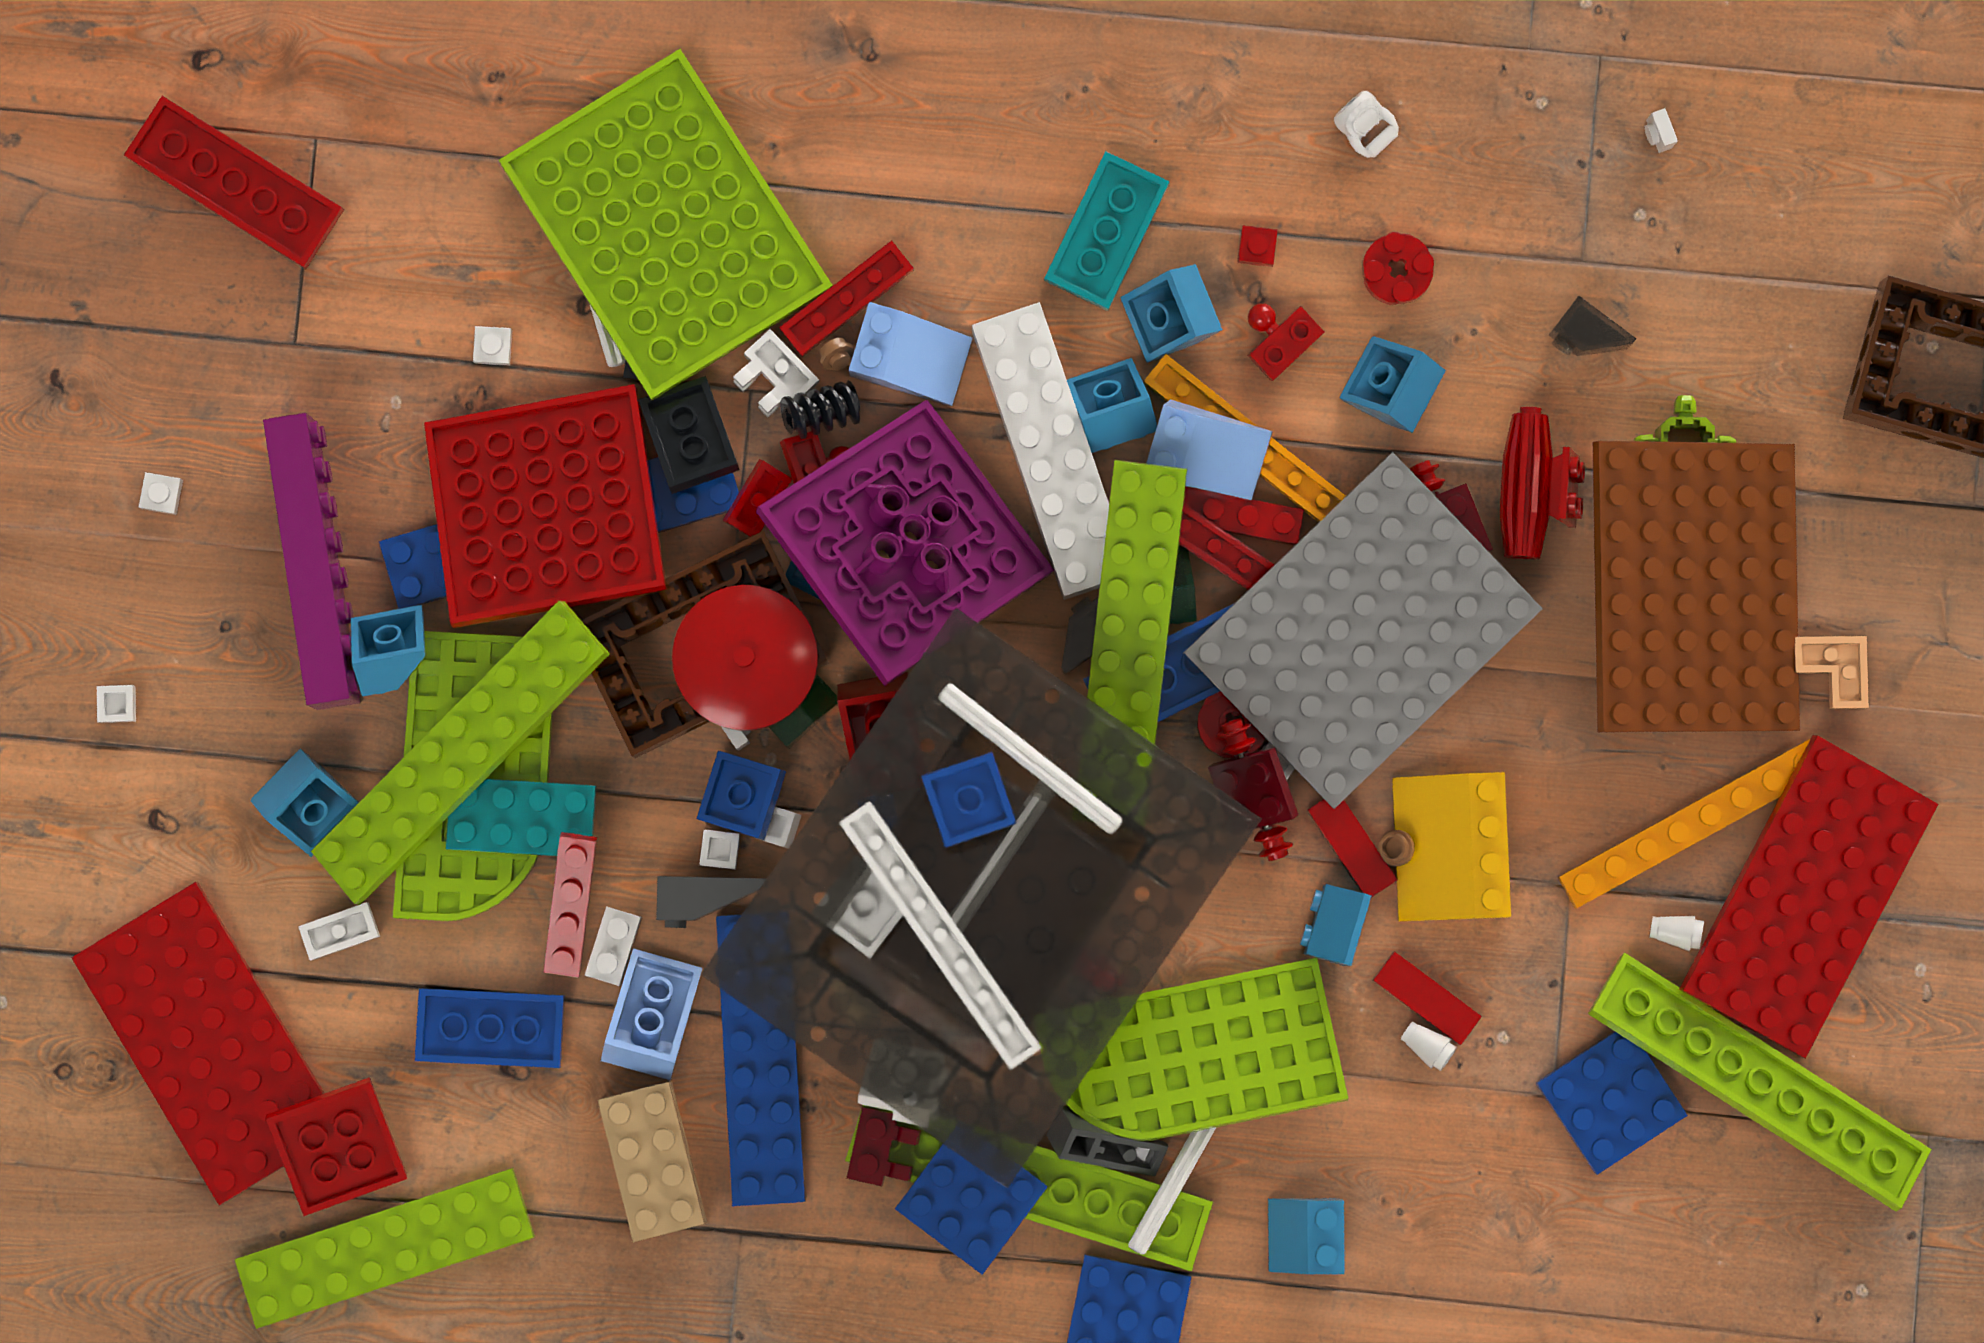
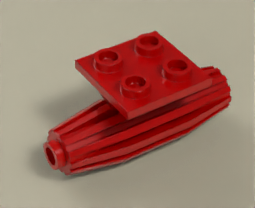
M1520 407V413L1512 415L1504 449L1500 522L1504 557L1523 560L1540 559L1550 516L1564 523L1569 528H1576V519H1582L1583 498L1578 497V483H1584L1585 462H1580V457L1571 447H1563L1562 454L1553 458L1549 416L1541 414L1542 408Z

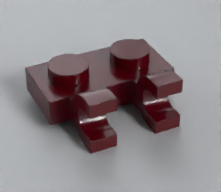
M862 1107L846 1179L877 1186H883L885 1176L907 1182L910 1181L913 1166L889 1161L893 1140L916 1146L919 1144L921 1131L897 1126V1121L892 1120L893 1113Z

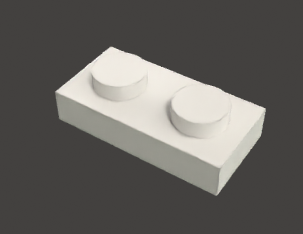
M369 902L298 926L310 961L380 937Z
M606 906L585 976L617 986L621 985L642 917Z

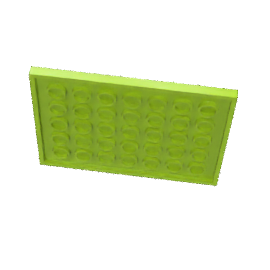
M681 49L668 55L499 159V163L651 401L809 304L833 286Z

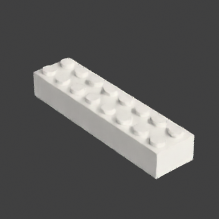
M1038 302L973 324L972 334L1052 568L1054 569L1063 600L1100 588L1109 502L1041 304Z

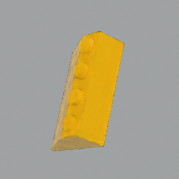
M1505 772L1392 778L1394 830H1402L1408 833L1414 842V854L1411 860L1405 865L1396 866V878L1398 879L1396 881L1398 922L1511 917Z

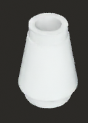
M1653 916L1649 938H1655L1690 951V948L1700 950L1704 921L1695 920V916Z
M1413 1021L1401 1037V1040L1430 1069L1435 1067L1440 1071L1448 1063L1457 1048L1450 1043V1038L1417 1025Z

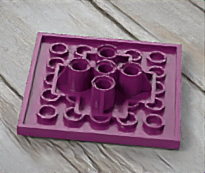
M927 399L763 503L756 510L762 521L884 686L1050 576L1054 571ZM890 503L896 511L886 509L883 504ZM939 514L945 522L936 520L933 515ZM905 533H913L917 540L909 539ZM876 551H885L889 559L880 557ZM926 561H933L938 569L930 568Z

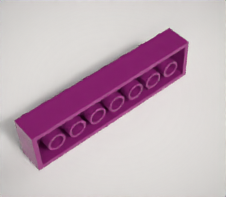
M307 413L263 419L306 705L322 710L361 703V692L352 666L351 635L349 630V624L354 615L350 602L345 601L343 588H348V576L346 568L340 567L338 553L343 552V543L340 532H335L332 519L338 517L335 497H330L328 493L327 483L332 482V472L329 461H324L322 448L327 447L325 429L323 426H319L318 421H315Z

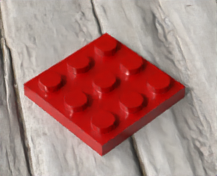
M370 1077L266 1114V1122L303 1216L407 1179V1172Z

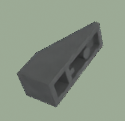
M657 876L656 920H665V928H686L687 921L701 919L768 887V879Z
M1059 1105L1047 1133V1137L1059 1159L1154 1177L1169 1147L1166 1142L1159 1139L1139 1141L1111 1134L1088 1123L1064 1105Z

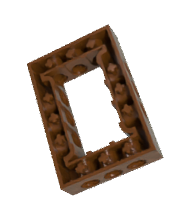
M1888 275L1878 284L1842 419L1984 458L1983 412L1973 414L1952 408L1951 403L1943 402L1938 404L1916 398V394L1912 392H1901L1895 396L1890 395L1894 378L1900 374L1901 367H1898L1903 345L1909 340L1910 333L1907 332L1908 327L1984 348V302Z
M764 531L666 578L667 590L629 596L581 620L610 653L591 674L632 757L642 756L710 721L697 713L688 704L683 695L672 700L667 698L658 703L655 709L651 710L621 648L622 645L687 614L696 603L707 595L730 586L747 585L750 583V585L771 589L788 598L804 614ZM815 636L818 649L817 669L829 664Z

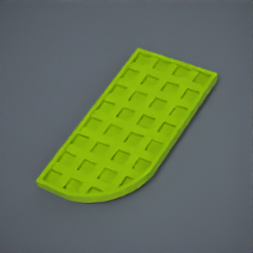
M424 631L425 657L409 675L404 757L510 651L522 636ZM553 712L486 779L548 783ZM447 817L396 869L393 918L457 921L486 912L508 898L530 874L539 855L447 850Z
M1317 958L1034 1015L1044 1069L1055 1093L1070 1110L1088 1123L1124 1138L1139 1141L1157 1140L1348 1101L1349 1099Z

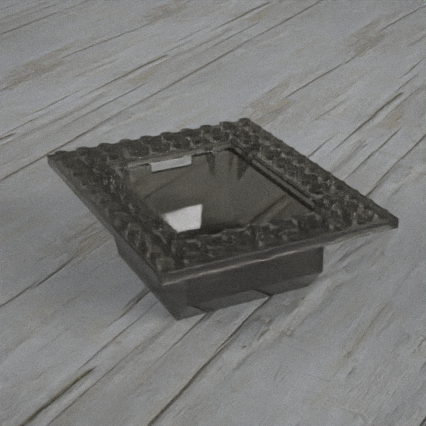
M955 608L701 975L1008 1188L1261 821V818ZM948 684H953L1074 781L1092 792L1093 796L1122 818V823L1115 832L1108 834L941 702L939 695ZM1047 691H1057L1059 700L1053 704L1047 702L1045 699ZM925 739H931L935 743V748L930 753H925L920 748L921 742ZM991 752L993 753L1015 820L1017 821L1032 797L1039 798V801L956 926L1033 1037L1043 1045L1041 1054L1031 1055L1011 1070L904 916L901 917L871 958L867 957L833 931L835 925L873 872L839 822L869 801L949 916H953L1013 825L946 848L921 776ZM1141 753L1148 754L1151 758L1150 765L1141 767L1137 763V756ZM1144 887L1148 890L1149 897L1146 901L1142 902L1136 899L1135 891L1137 888ZM821 891L828 895V902L824 906H818L814 901L816 893ZM816 1026H820L825 1030V1038L821 1041H816L811 1036L812 1029ZM914 1091L917 1094L918 1100L914 1105H908L904 1102L903 1095L905 1092Z

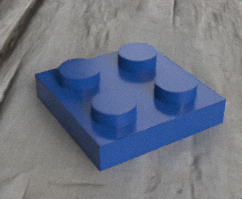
M718 750L696 819L765 840L786 771Z
M992 752L921 776L946 848L1016 824Z

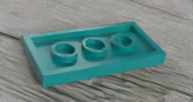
M1105 151L1044 277V281L1109 311L1170 181Z
M485 779L448 816L446 849L557 856L561 832L593 836L597 786Z

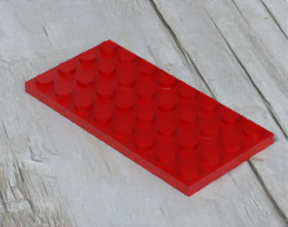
M1812 735L1679 990L1799 1057L1806 1059L1939 804L1822 737Z
M194 882L71 957L218 1205L224 1204L284 1167L266 1122V1114L322 1095L324 1091L198 882Z

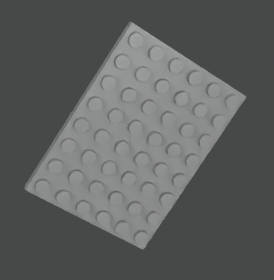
M1392 452L1183 653L1324 800L1335 809L1543 608Z

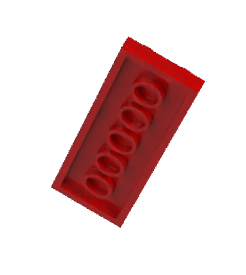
M161 96L124 153L127 159L304 269H307L344 211L338 204L164 96Z

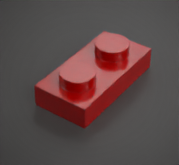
M759 459L723 521L748 537L760 533L765 523L756 510L760 505L784 491L792 478L764 460Z

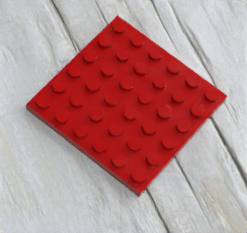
M635 384L424 422L450 624L453 628L546 612L559 600L565 602L569 607L667 590L638 392Z

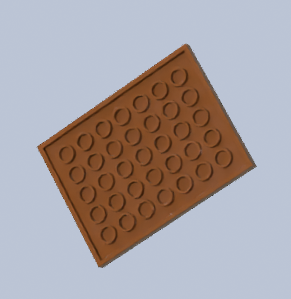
M1651 441L1593 442L1597 732L1800 731L1799 673H1795V637H1798L1795 444Z

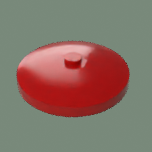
M736 585L722 588L707 595L690 609L682 620L674 639L672 665L678 688L688 704L697 713L718 726L732 730L750 731L767 728L783 721L805 701L815 681L818 667V649L808 620L801 610L788 598L768 588L754 585Z

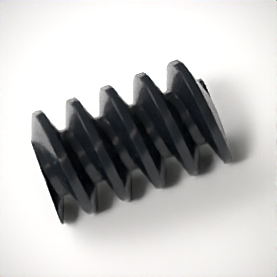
M849 380L846 384L838 382L833 387L829 385L823 386L820 391L812 389L807 394L797 393L794 395V398L786 396L780 402L782 420L786 430L790 434L796 430L801 439L807 437V427H810L814 435L820 434V423H823L825 429L829 432L833 430V420L835 419L841 428L847 425L846 416L850 417L854 425L860 422V402L857 391Z

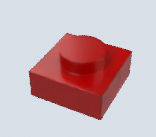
M1242 225L1237 263L1273 267L1278 230Z

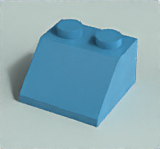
M1196 264L1168 270L1120 297L1147 363L1160 359L1165 354L1170 355L1195 345L1222 331Z
M1372 336L1339 398L1387 425L1413 433L1446 370L1422 351Z
M1132 358L1067 379L1091 453L1106 450L1112 446L1156 432L1157 422L1151 399Z
M422 605L351 618L352 666L362 697L398 690L425 657Z
M301 748L250 799L251 803L266 821L310 857L313 856L311 851L359 803L336 779Z
M1328 884L1323 885L1322 891L1315 890L1310 905V910L1315 912L1312 925L1305 924L1300 940V945L1305 946L1303 954L1342 966H1351L1371 895Z
M1268 1198V1271L1295 1274H1345L1344 1200L1341 1198Z

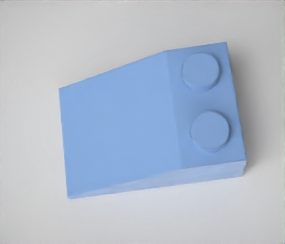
M869 302L849 366L850 377L953 406L973 338L906 312Z
M1170 399L1163 405L1146 464L1188 468L1186 486L1252 500L1273 431Z
M633 948L605 1039L601 1061L671 1080L702 967Z

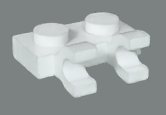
M771 329L744 352V356L750 362L733 376L735 379L733 383L742 392L748 389L760 374L775 387L758 402V408L767 418L779 408L783 397L790 396L794 398L795 394L801 392L807 394L809 390H812L819 383V379Z

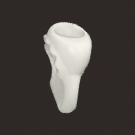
M1361 91L1334 117L1335 125L1347 136L1353 149L1367 158H1375L1398 136L1399 127L1394 115L1388 109L1381 106L1374 95L1368 91ZM1380 120H1385L1389 123L1366 147H1363L1361 138L1365 137L1366 133L1375 124H1379Z

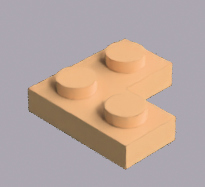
M1867 636L1795 637V673H1829L1830 709L1869 708Z

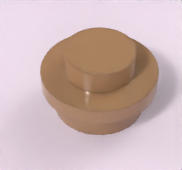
M843 338L832 339L821 347L820 362L827 370L837 371L844 369L851 363L854 348Z
M1402 830L1389 831L1382 837L1379 843V853L1389 865H1405L1414 854L1413 839Z

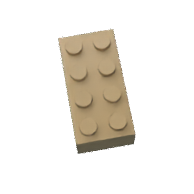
M672 1081L599 1099L598 1104L633 1242L705 1224L707 1219Z

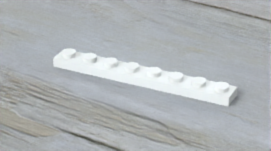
M869 801L839 822L1010 1070L1040 1050L1041 1047L871 802Z

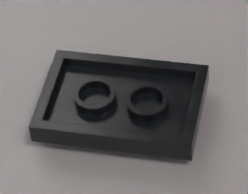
M706 376L675 386L652 401L649 396L638 399L671 494L740 470Z

